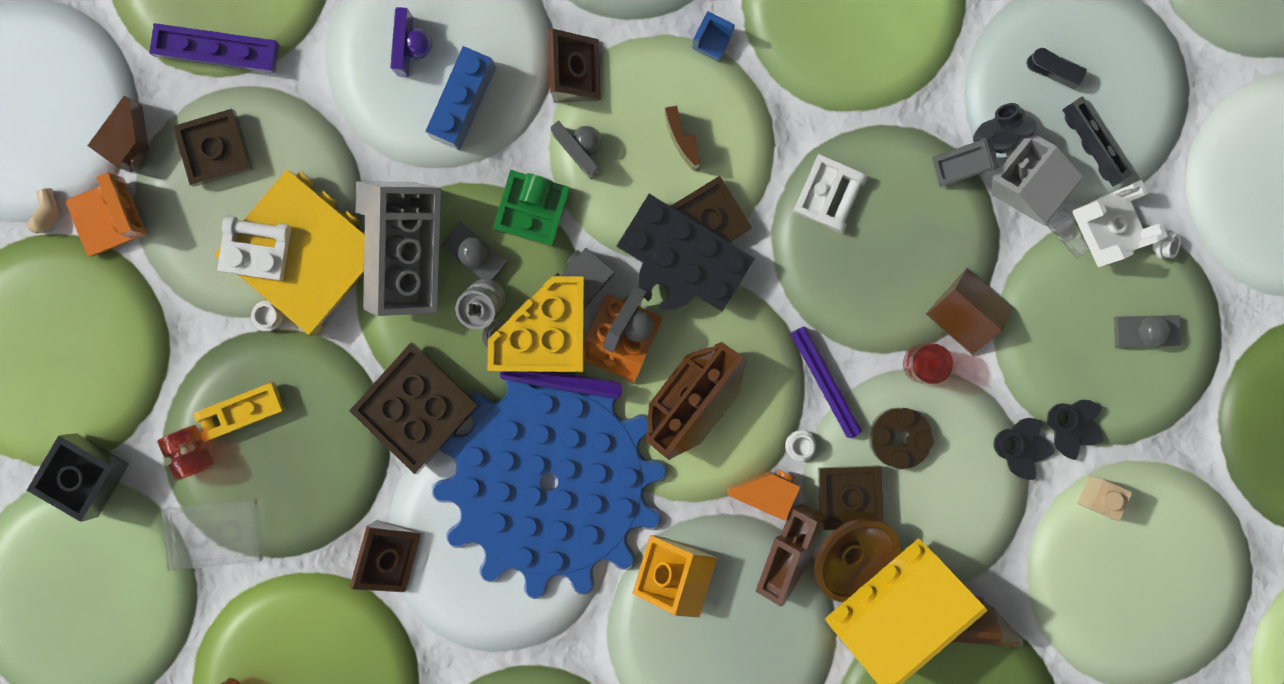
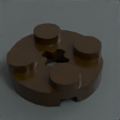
M890 408L883 411L874 419L870 428L869 444L874 456L883 464L896 469L912 468L920 464L927 457L934 444L931 427L927 420L920 413L909 408ZM897 430L901 433L907 432V443L905 445L900 443L894 444L893 441L896 439L894 433Z

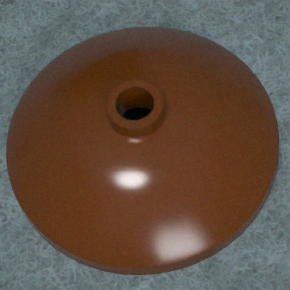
M860 518L840 526L828 536L816 556L814 576L817 585L827 597L844 603L859 588L901 554V544L898 535L887 523L875 518Z

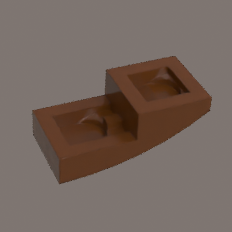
M678 106L665 107L664 114L667 127L676 149L692 170H699L700 159L695 134L683 136Z

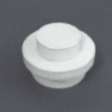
M1165 229L1168 237L1153 243V251L1156 252L1158 259L1174 258L1180 249L1181 237L1171 229Z
M261 301L254 306L251 312V320L259 330L273 331L281 325L283 313L269 301Z
M798 430L787 437L785 449L792 459L806 461L815 454L816 441L809 432Z

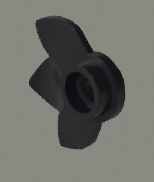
M1007 103L996 110L994 119L982 123L973 135V142L992 138L995 152L1000 154L1006 153L1018 144L1020 137L1032 136L1036 131L1037 125L1034 118L1026 116L1025 111L1018 104Z
M1079 400L1071 405L1059 403L1050 408L1047 414V423L1050 429L1054 431V445L1063 456L1076 460L1080 451V445H1096L1104 441L1100 428L1094 422V419L1102 410L1101 406L1091 400ZM1061 413H1064L1066 416L1063 424L1058 422V416Z
M1034 418L1021 419L1012 429L1001 430L993 441L996 454L1006 459L1010 472L1027 480L1036 479L1034 462L1044 460L1055 453L1052 445L1038 435L1041 431L1042 421ZM1010 438L1013 445L1009 450H1006L1004 442Z

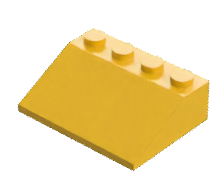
M918 538L829 614L825 621L877 684H903L988 610Z

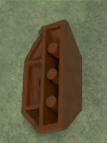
M723 342L686 355L649 403L648 433H646L645 441L668 460L700 445L738 397L746 359Z
M974 595L988 611L952 642L1023 647V640L999 612L984 601V597Z

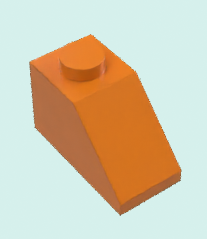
M778 469L776 474L767 471L731 485L727 488L726 494L786 521L800 486L793 482L794 476Z

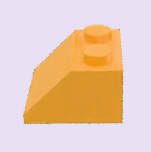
M650 535L632 594L675 616L699 618L717 557L691 546Z

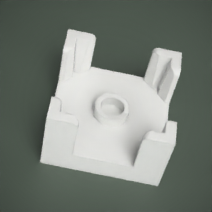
M1142 180L1115 190L1072 211L1098 267L1125 259L1133 255L1134 250L1168 237L1161 223L1143 229L1131 201L1147 195V190Z

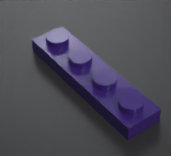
M154 23L149 54L160 58L275 74L279 43L276 40Z

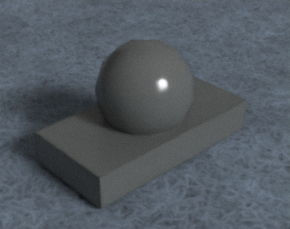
M559 120L550 127L553 137L589 179L591 178L592 180L600 173L598 166L589 157L597 153L601 147L602 139L598 130L591 126H581L571 135Z
M985 138L932 157L940 187L1000 168L992 138Z
M461 222L440 245L480 279L494 280L508 263L505 258Z
M639 287L633 289L608 330L603 344L604 349L613 353L624 334L628 339L635 342L645 341L652 335L654 328L651 317L644 312L638 311L646 294L645 290Z
M1180 315L1114 317L1115 348L1181 346Z

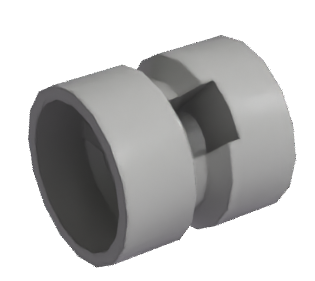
M480 279L474 282L457 299L455 310L459 321L464 326L473 330L488 327L505 306L506 296L503 288L496 281L490 279Z

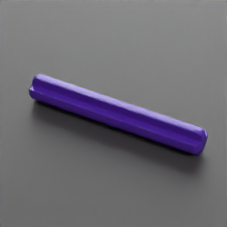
M805 326L796 329L791 333V336L845 436L849 439L856 437L862 432V428L810 332Z
M500 371V378L507 381L619 399L622 393V384L620 382L561 372Z

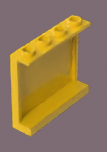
M286 169L243 220L277 226L279 223L290 225L291 235L284 280L278 281L237 275L308 335L318 336L325 328L322 323L364 275L365 232L358 227L361 224L359 219L349 211L343 214L335 207L338 202L325 191L319 194L314 190L312 185L315 182L301 171L295 174ZM237 233L236 242L275 248L276 239ZM220 248L214 254L218 259L220 255Z

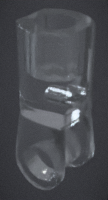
M1060 207L1046 226L1057 235L1058 239L1075 258L1081 257L1090 249L1079 226Z

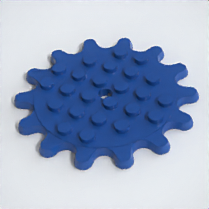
M561 372L575 375V372ZM505 380L507 393L498 402L488 400L481 393L469 394L480 405L471 415L473 420L471 430L466 434L459 435L455 433L440 449L442 453L454 459L456 471L452 477L439 480L432 487V496L436 501L454 503L460 510L461 516L459 521L446 534V539L450 546L461 548L470 543L480 545L485 553L484 561L479 569L481 578L489 583L495 582L507 570H518L524 576V591L532 599L542 598L546 594L550 579L558 575L568 578L576 593L581 595L590 593L595 585L593 568L600 561H609L621 570L630 569L634 565L636 558L635 553L627 543L628 533L634 528L656 529L662 519L659 510L645 502L643 497L644 490L652 483L663 481L668 474L667 465L663 461L646 459L639 452V444L646 437V433H648V416L639 414L630 419H623L615 412L614 406L617 399L548 387H536L531 384ZM546 473H552L558 479V485L553 490H547L541 484V478Z

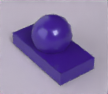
M396 7L390 68L397 76L408 77L410 57L414 59L426 57L431 51L432 39L425 30L419 28L412 29L413 16L408 8Z

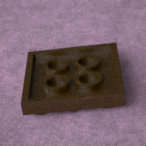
M411 342L349 411L413 474H419L480 405L423 350Z

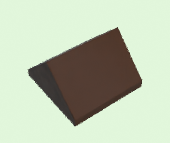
M553 28L549 29L550 92L553 101L580 102L601 100L599 39Z
M966 268L928 310L926 315L967 352L973 355L1003 330L1013 308Z
M379 520L367 525L349 587L355 590L405 593L422 533Z

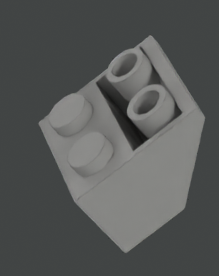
M1033 134L1023 139L993 176L992 195L1046 226L1083 180V176L1056 145Z

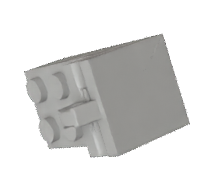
M356 181V213L365 215L364 310L377 316L437 313L440 187L416 182Z

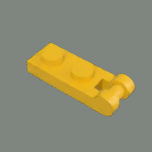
M270 382L197 411L193 415L195 421L201 424L203 429L201 436L205 443L286 411L275 382ZM217 415L221 426L215 427L212 417Z

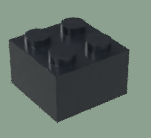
M77 433L58 435L26 491L80 522L99 517L129 463Z

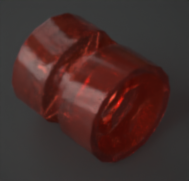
M918 344L911 347L905 353L903 369L906 376L914 382L938 384L950 376L953 369V358L944 346L939 344Z
M196 425L173 432L157 441L164 458H170L171 460L168 467L174 481L185 479L214 465L208 450L200 446L203 439ZM186 447L189 452L182 455L181 448Z

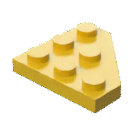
M552 276L488 339L487 371L584 372V277Z

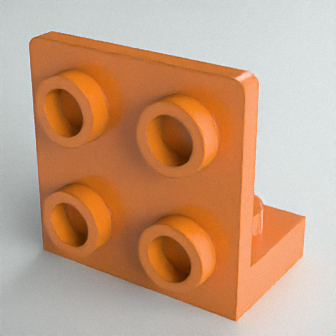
M109 172L96 177L99 187L66 200L67 208L85 253L90 257L147 235L125 178Z
M607 294L584 340V361L635 383L662 318L639 308L638 311L646 313L653 321L654 329L652 335L645 341L635 342L628 339L624 334L612 353L604 349L603 344L608 330L626 301Z

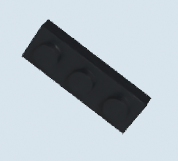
M1083 96L1062 109L1067 125L1071 129L1076 130L1082 139L1081 144L1084 151L1088 155L1093 156L1099 165L1098 171L1104 180L1109 181L1112 187H1114L1133 173Z

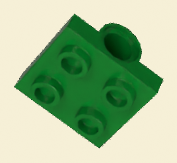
M510 170L493 229L553 247L570 187L535 174H524Z

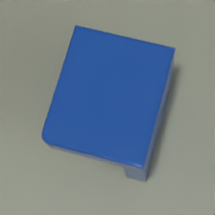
M707 11L693 39L692 49L719 62L733 35L735 25Z

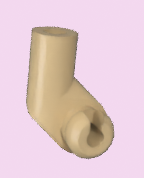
M52 188L36 191L40 207L27 222L28 229L33 233L39 234L48 231L59 218V210Z

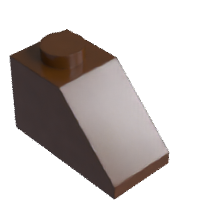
M123 96L87 146L117 168L130 173L142 164L145 158L144 154L149 149L142 105Z

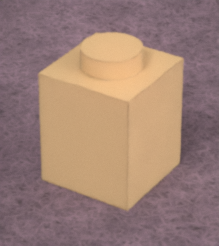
M1089 476L1077 504L1105 517L1120 521L1132 492L1104 479Z

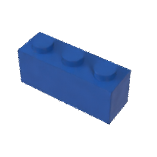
M465 46L462 47L425 131L432 139L460 151L496 70L492 58Z

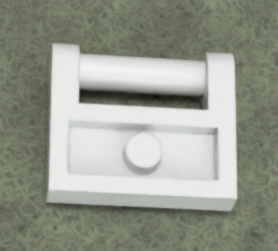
M818 154L793 212L824 225L830 230L844 234L847 227L845 221L860 187L865 185L868 176ZM843 177L849 183L835 216L831 217L826 213Z
M225 215L222 222L223 236L217 271L283 281L291 235L290 225L279 223L277 226L247 222L238 220L235 216ZM237 233L275 238V248L236 242Z

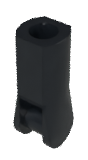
M1046 48L1035 50L1026 61L1028 69L1032 72L1048 76L1050 79L1072 89L1080 86L1087 71V68L1059 57Z

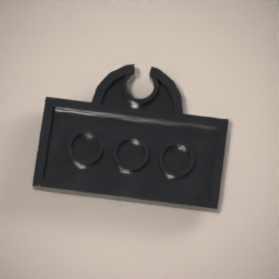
M650 193L616 246L642 263L639 271V288L646 291L644 298L647 302L652 299V289L655 285L665 284L668 286L670 296L667 300L660 303L658 309L677 310L687 305L696 296L723 312L755 260L754 257Z

